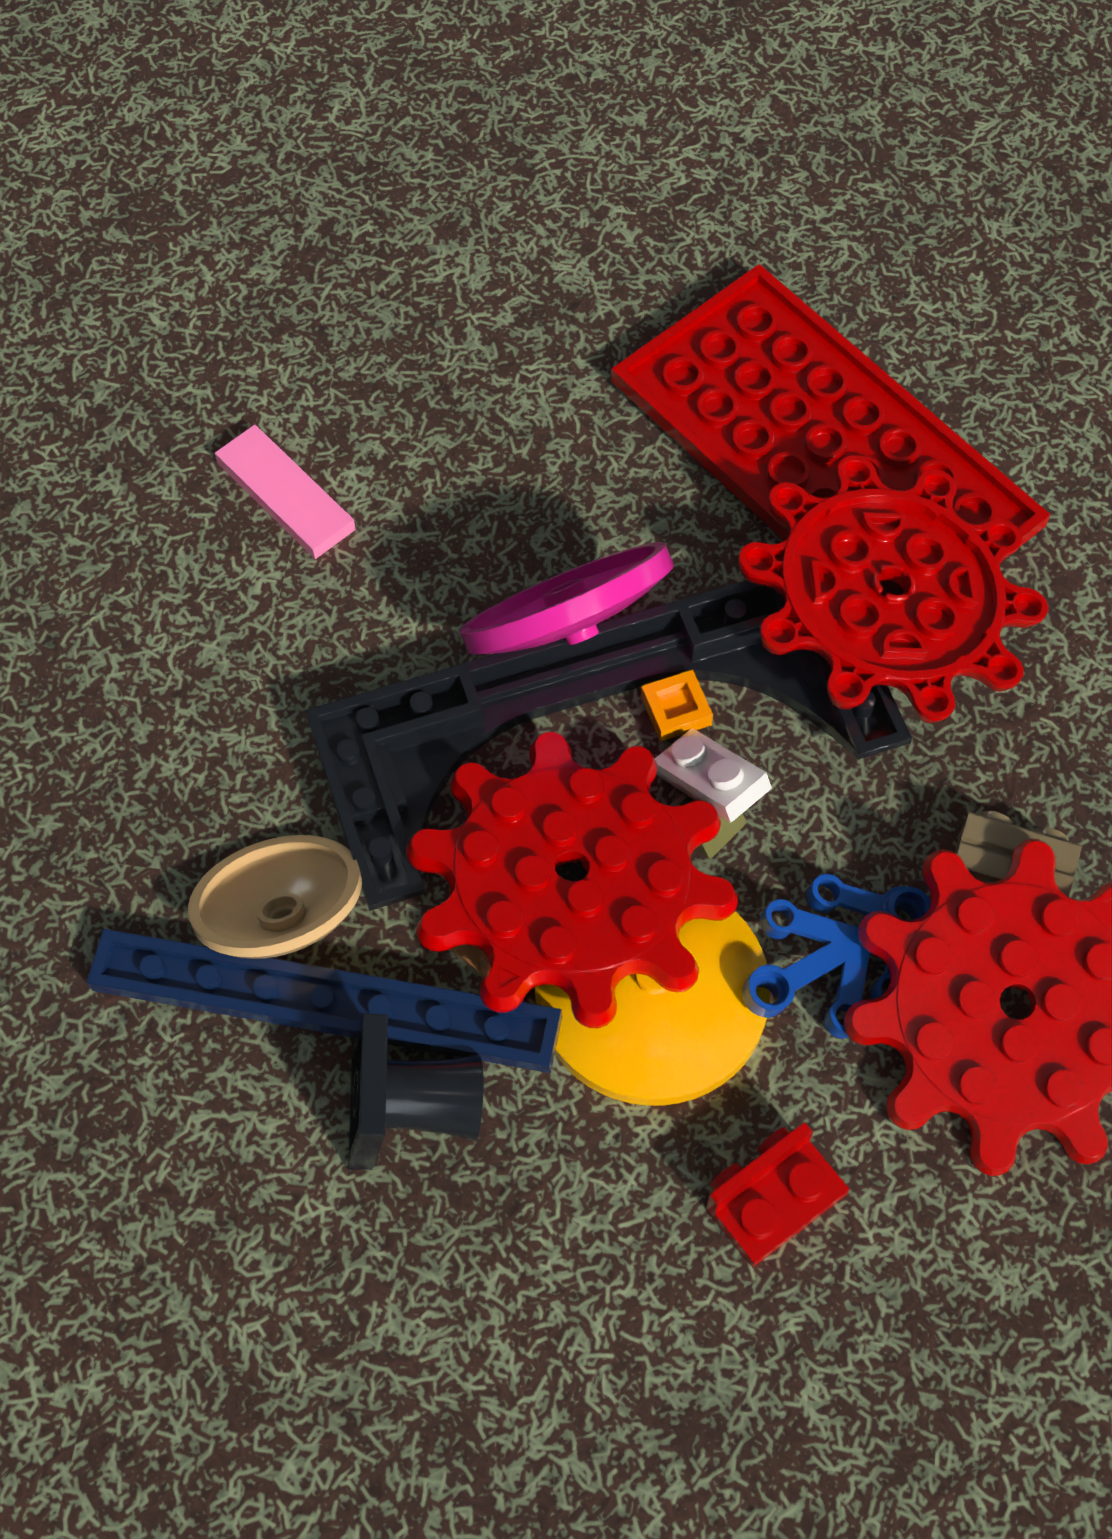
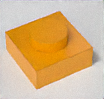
M693 670L641 686L642 701L660 742L684 735L691 728L699 730L712 726L713 713Z

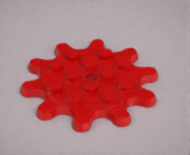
M857 455L846 456L840 460L836 469L840 490L832 497H815L807 493L802 487L789 482L779 483L772 488L768 499L770 511L787 529L789 537L779 544L753 542L745 545L741 549L738 558L740 571L748 581L775 589L785 601L784 608L765 618L760 627V637L764 648L776 655L806 649L815 651L825 658L832 669L827 682V691L833 705L844 710L852 709L866 700L873 686L886 685L897 688L907 696L916 716L921 721L934 724L947 719L954 710L955 697L951 690L953 677H972L982 682L988 688L999 692L1006 691L1019 684L1024 674V668L1021 661L1002 644L1000 638L1001 629L1003 627L1029 628L1042 622L1048 613V604L1043 595L1038 591L1016 586L1005 579L1001 573V560L1017 551L1022 543V534L1013 523L1004 519H994L984 524L976 525L962 520L953 509V498L957 491L956 482L945 471L929 469L920 475L912 489L898 491L884 485L878 478L874 465L868 459ZM880 581H894L902 587L905 594L893 595L887 593L883 596L881 594L883 588L880 585Z
M546 732L536 738L530 747V771L518 778H500L477 763H465L458 768L452 775L450 789L455 799L467 811L466 822L452 830L423 829L418 831L407 844L406 857L415 869L442 876L450 887L449 898L442 904L428 910L417 922L416 934L418 941L423 947L437 952L465 944L481 949L489 961L488 972L482 979L479 987L480 999L487 1008L499 1013L510 1012L522 1003L526 994L533 987L541 984H551L560 987L567 993L571 1001L574 1018L581 1025L598 1029L607 1026L613 1021L617 1012L615 988L619 981L628 975H647L664 989L676 993L685 992L695 985L699 975L698 963L692 954L681 944L679 939L680 929L685 923L693 919L713 921L727 919L735 912L738 905V895L729 881L703 873L691 863V855L694 849L714 839L720 831L721 819L712 804L699 800L686 805L669 806L655 800L651 796L649 789L657 774V763L651 752L644 747L632 746L627 748L611 767L594 770L577 764L572 759L569 744L563 736L556 732ZM580 860L582 867L588 873L585 878L571 882L561 878L555 868L566 863H577Z
M1039 839L1022 841L1013 851L1007 875L993 883L983 882L975 878L969 872L963 859L951 850L942 849L930 854L922 867L923 879L931 896L930 908L925 915L915 920H904L889 912L873 911L860 922L858 928L859 941L868 952L880 957L886 963L890 971V984L882 996L854 1003L844 1016V1028L852 1041L860 1045H889L896 1049L903 1057L905 1064L904 1077L901 1083L890 1093L886 1102L887 1116L891 1122L900 1129L914 1130L926 1124L932 1116L940 1112L958 1114L967 1122L971 1131L970 1159L975 1168L989 1176H999L1010 1170L1016 1159L1017 1145L1021 1137L1035 1129L1045 1130L1053 1134L1060 1141L1067 1156L1080 1164L1087 1165L1098 1162L1104 1157L1108 1149V1137L1100 1122L1098 1111L1104 1096L1112 1091V882L1100 887L1092 896L1086 899H1074L1066 896L1060 891L1055 881L1056 855L1051 846ZM1015 987L1028 992L1030 1012L1027 1018L1016 1020L1003 1012L1000 1005V997L1005 988Z

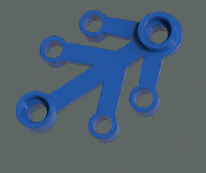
M831 874L818 876L806 891V899L809 906L819 913H830L840 906L863 915H868L873 911H885L898 917L895 909H900L907 912L911 920H915L926 914L931 903L929 897L915 887L898 886L891 888L884 895L843 884L838 877ZM818 887L828 888L833 894V901L823 899L818 893ZM784 899L772 901L760 916V925L766 935L774 939H783L793 933L826 943L827 945L785 969L776 965L758 967L744 982L742 997L745 1005L757 1016L764 1018L777 1016L792 1002L795 991L842 965L836 1002L825 1012L824 1024L827 1031L834 1037L841 1039L849 1038L844 1026L837 1020L836 1011L842 1010L847 1012L854 1003L862 1001L870 952L859 941V927L799 910L790 901ZM771 912L782 913L787 918L788 926L782 927L777 925L772 919ZM886 963L884 974L870 988L871 999L882 996L884 994L882 985L890 984V971ZM764 987L768 989L773 996V1003L763 1002L757 996L756 988Z

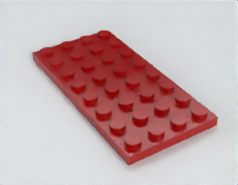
M760 264L611 369V382L784 541L789 537V532L772 515L768 499L772 488L779 483L789 482L802 487L807 493L815 497H832L840 490L836 473L840 460L850 455H857L868 459L874 465L881 482L888 488L898 491L912 489L920 475L929 469L945 471L951 475L957 485V491L953 498L955 513L967 523L976 525L984 524L994 519H1004L1013 523L1022 534L1020 547L1045 528L1051 514ZM880 581V585L883 588L881 593L883 596L887 593L893 595L905 594L902 587L894 581Z

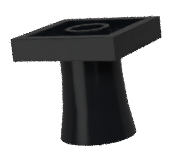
M363 1013L351 1053L348 1170L373 1169L385 1137V1128L442 1133L476 1141L480 1131L483 1109L484 1078L481 1056L474 1055L444 1060H387L388 1015Z

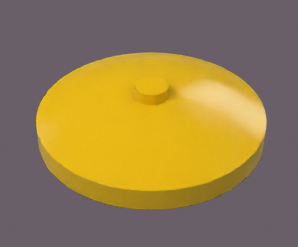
M736 911L729 918L722 921L693 919L685 923L680 929V942L692 954L699 967L698 980L692 988L685 992H671L661 987L654 979L647 975H628L620 980L615 988L617 1012L613 1021L605 1027L596 1029L581 1025L574 1018L571 1001L567 993L560 987L551 984L536 986V1005L562 1010L563 1017L555 1056L563 1066L582 1083L605 1096L631 1104L647 1106L670 1105L693 1100L708 1094L732 1078L753 1054L760 1041L767 1018L752 1013L743 1001L742 988L744 982L758 967L767 965V961L755 934ZM757 987V996L763 1002L770 1004L771 992L764 987Z

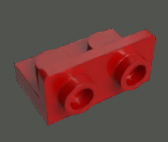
M806 1122L792 1132L786 1126L781 1127L760 1144L757 1150L761 1155L745 1168H742L738 1162L732 1164L722 1171L709 1185L713 1192L709 1195L706 1207L707 1212L752 1268L843 1199L850 1190L810 1142L813 1131Z

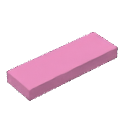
M253 425L215 452L217 464L314 559H317L356 530L354 519L256 425Z

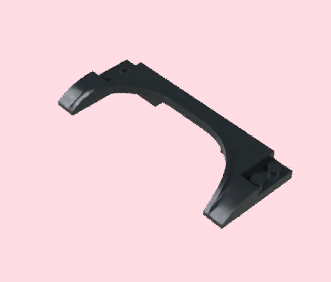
M748 580L596 624L599 631L598 634L574 645H568L566 639L563 638L533 648L497 653L305 710L347 847L351 851L353 860L358 862L362 878V891L369 911L426 894L421 871L415 869L409 863L406 857V847L409 840L418 831L426 828L431 810L440 792L460 765L482 745L519 724L545 715L639 688L643 685L693 670L697 680L725 682L746 687L784 703L835 739L858 760L911 744L912 737L888 686H873L862 704L852 709H840L833 705L829 699L827 682L832 669L829 662L820 654L806 649L794 650L782 655L768 652L761 641L760 627L765 618L784 608L785 601L775 589Z

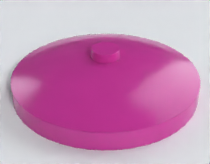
M654 542L628 548L565 571L495 604L466 622L460 628L459 633L469 654L512 652L545 645L563 638L566 639L568 645H574L598 634L599 631L596 624L617 614L646 594L673 569L674 564L664 542Z

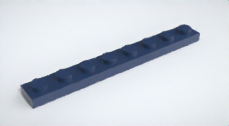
M103 929L87 980V985L95 992L356 1038L363 1013L388 1015L387 1044L457 1057L480 1055L482 1061L546 1073H551L563 1017L561 1009L524 1002L510 1012L499 1013L487 1008L480 999L479 994L273 958H239L216 952L205 946Z

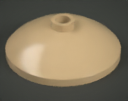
M292 835L268 839L231 854L217 863L202 877L189 899V921L197 938L205 946L216 952L246 959H262L286 955L319 941L340 925L359 898L362 888L361 872L357 860H353L351 851L334 840L312 835Z

